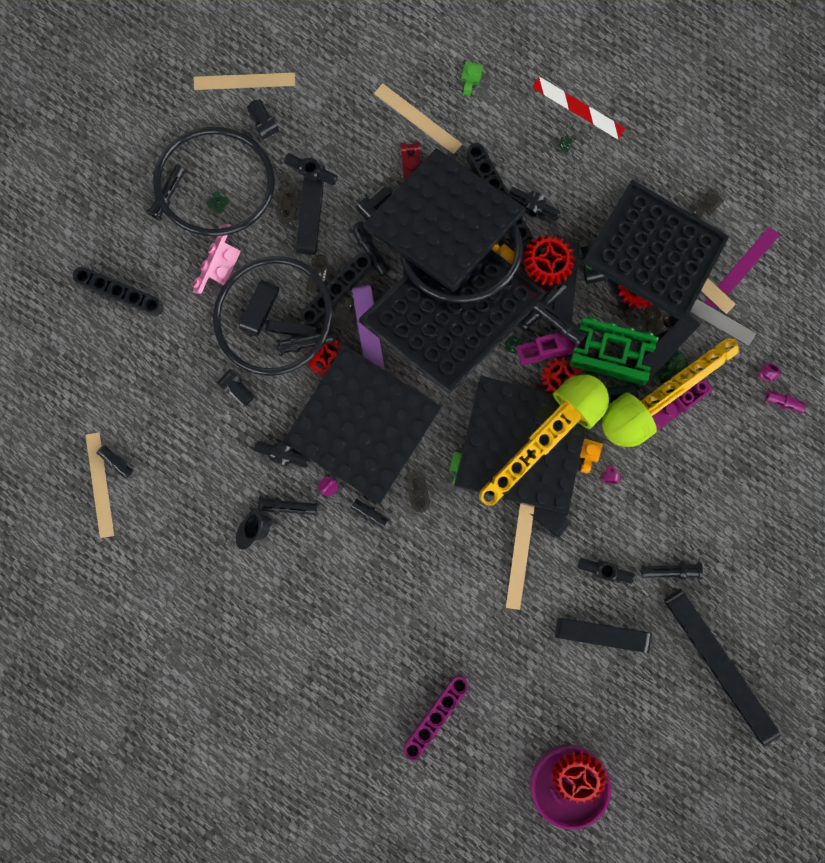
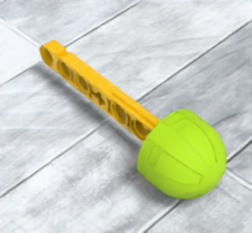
M735 339L723 340L715 346V349L705 353L641 401L630 393H624L608 405L602 417V428L606 437L615 445L623 447H634L646 441L657 431L652 416L723 365L726 359L729 360L739 352L737 341ZM698 368H704L703 370L695 371ZM670 389H675L672 392L666 393ZM655 400H660L659 402H657V403H655V404H651V402H653V401H655Z
M591 375L573 376L553 393L560 407L529 437L530 440L493 477L492 483L488 482L479 493L481 502L489 506L494 505L503 496V492L508 491L543 454L546 455L577 423L587 429H591L603 417L608 408L609 395L606 387L599 379ZM556 420L562 422V429L560 431L553 429V423ZM543 434H546L549 438L546 445H541L539 442V438ZM527 450H534L532 453L534 455L533 458L527 457ZM521 457V458L525 459V458L527 457V459L525 460V462H528V463L525 464V463H524L522 460H520L519 458ZM519 462L521 464L520 472L513 473L512 465ZM503 476L506 477L508 480L507 485L499 487L498 479ZM492 491L494 498L491 501H485V492Z

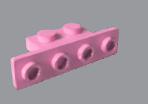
M223 224L219 228L230 227L232 225ZM227 235L217 236L215 243L210 245L208 250L210 254L207 260L203 261L200 268L202 272L193 283L194 293H202L208 278L222 285L229 278L241 251L225 243Z

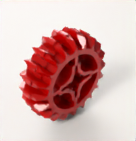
M546 234L544 238L541 235L538 236L537 240L533 239L531 244L527 245V251L523 254L526 257L523 260V264L527 265L524 268L525 271H531L528 276L532 277L534 275L536 277L534 282L540 279L541 285H544L546 281L549 286H552L553 282L559 284L561 280L565 281L567 276H570L572 273L570 269H573L575 266L572 263L575 260V256H571L573 249H567L569 243L564 245L562 243L563 238L556 240V235H553L552 239L549 234ZM545 247L543 254L535 257V251ZM563 263L562 270L553 273L555 265Z
M573 750L572 755L565 752L564 758L559 757L558 763L554 764L552 783L555 786L556 793L560 792L561 798L567 797L568 803L571 800H575L576 805L579 801H582L585 805L587 803L586 800L589 799L593 803L594 797L599 798L600 792H604V785L607 783L605 778L606 770L603 769L602 762H598L597 756L591 758L590 752L583 755L582 750L579 754H576ZM587 769H589L595 775V778L591 777V774L587 773ZM563 777H566L567 780L572 783V785H569Z

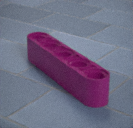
M455 675L451 678L404 744V755L407 759L416 760L421 756L468 690V682L463 675ZM462 680L465 683L464 687L456 689L454 687L455 681ZM444 697H452L453 702L450 705H444L442 703ZM438 712L441 714V719L433 721L430 718L431 714ZM427 729L430 734L427 737H421L419 731ZM410 745H415L418 751L412 754L407 751V748Z

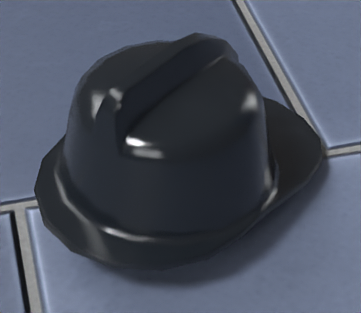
M257 508L252 509L237 530V547L244 550L250 547L254 541L266 538L273 519L261 514Z

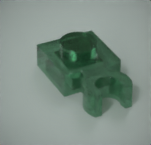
M676 351L665 362L666 368L660 370L656 376L662 379L660 382L664 384L685 369L689 363L682 352Z

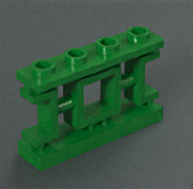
M592 317L582 318L579 330L582 333H587L584 350L574 348L569 366L645 386L649 379L651 367L641 365L644 352H654L658 337L650 332H637L630 327H617L616 324L611 322H598L597 319ZM593 331L604 334L602 342L591 340ZM607 341L625 345L621 359L603 355ZM631 341L642 343L639 352L629 350ZM589 348L599 350L597 359L586 357ZM627 357L637 360L635 369L624 367Z

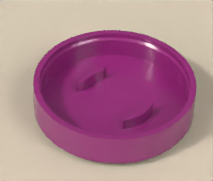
M560 745L548 750L537 760L530 776V792L538 812L552 825L567 830L582 829L595 823L606 811L611 798V781L607 770L605 790L600 792L599 798L594 797L593 803L589 799L586 800L587 803L585 805L582 801H579L576 805L575 800H571L568 803L567 797L561 798L560 792L556 793L555 786L552 783V771L554 770V764L558 763L559 757L564 758L565 752L572 755L573 750L576 754H579L582 750L583 755L590 752L591 758L596 756L591 751L577 745ZM587 769V773L591 774V777L595 778V775L589 769ZM563 777L569 785H572V783L568 781L566 777Z

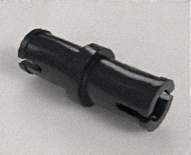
M106 445L96 452L97 455L109 464L108 467L110 469L113 468L124 479L133 473V470L121 460L122 458L119 455L116 456Z
M357 498L350 508L365 517L364 520H370L381 527V529L384 528L389 518L375 511L373 506L369 507Z

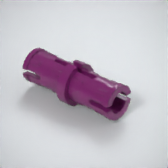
M768 390L765 395V401L774 403L782 409L787 408L800 414L806 409V402L794 399L791 395H783L772 390Z

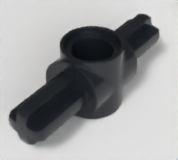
M290 153L285 156L284 163L299 170V174L303 175L307 180L318 181L319 179L332 186L336 184L338 176L323 169V165L319 164L314 158L305 157L301 159ZM309 167L316 168L313 172L306 171Z
M512 187L509 191L512 199L523 204L526 208L525 212L531 216L537 217L539 214H542L556 221L561 213L559 210L546 204V198L538 192L532 191L527 194L515 187Z
M257 441L254 446L255 452L270 456L272 462L284 466L291 463L303 468H307L310 459L304 455L294 453L292 447L284 444L275 443L273 446Z
M580 558L578 561V569L594 573V577L611 582L615 580L628 584L634 582L635 574L619 569L618 565L602 560L595 562L585 558ZM606 565L611 570L608 576L602 574V568Z

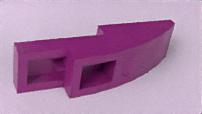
M560 333L538 337L533 342L516 346V351L521 366L556 356L561 358L572 355L575 346L567 337H562ZM587 335L576 348L584 350Z
M705 378L652 416L657 431L713 391Z

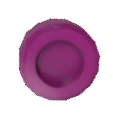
M770 362L764 363L759 372L760 379L765 382H773L781 375L780 368Z
M608 465L606 472L601 473V481L607 484L620 483L621 475L617 473L613 465Z
M325 477L319 482L318 488L324 496H332L337 492L338 484L335 479Z

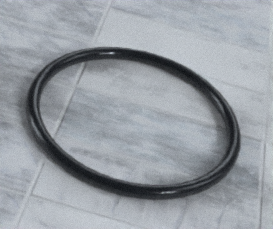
M205 127L181 135L165 148L155 166L153 188L160 208L177 226L198 235L225 236L246 229L264 214L273 197L275 175L266 152L252 138L229 128ZM203 135H225L241 140L259 155L266 169L267 190L262 203L251 216L230 227L209 229L187 223L169 208L162 194L161 174L169 156L186 141Z
M515 223L510 228L515 241V255L509 271L494 286L470 295H452L431 288L415 274L409 260L400 255V259L409 279L424 293L446 302H475L496 294L513 279L522 260V237Z
M283 256L259 258L237 269L226 280L219 291L213 311L215 336L224 354L238 367L258 375L274 376L286 374L307 364L325 344L332 325V300L322 278L305 263ZM267 264L290 265L306 273L318 286L325 305V321L315 345L299 360L277 368L257 367L240 359L229 348L221 329V309L229 289L248 271Z

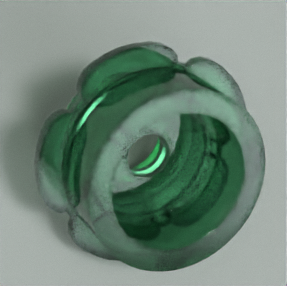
M569 135L561 137L558 148H561V153H568L571 148L573 138H570Z
M510 336L505 342V347L508 352L516 354V346L523 345L524 342L520 337Z

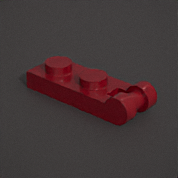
M419 141L413 142V144L400 143L404 181L421 164ZM407 152H414V156L407 157Z

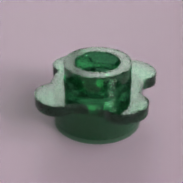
M214 192L212 199L207 202V206L221 214L224 212L227 204H229L228 197L221 196L219 192Z

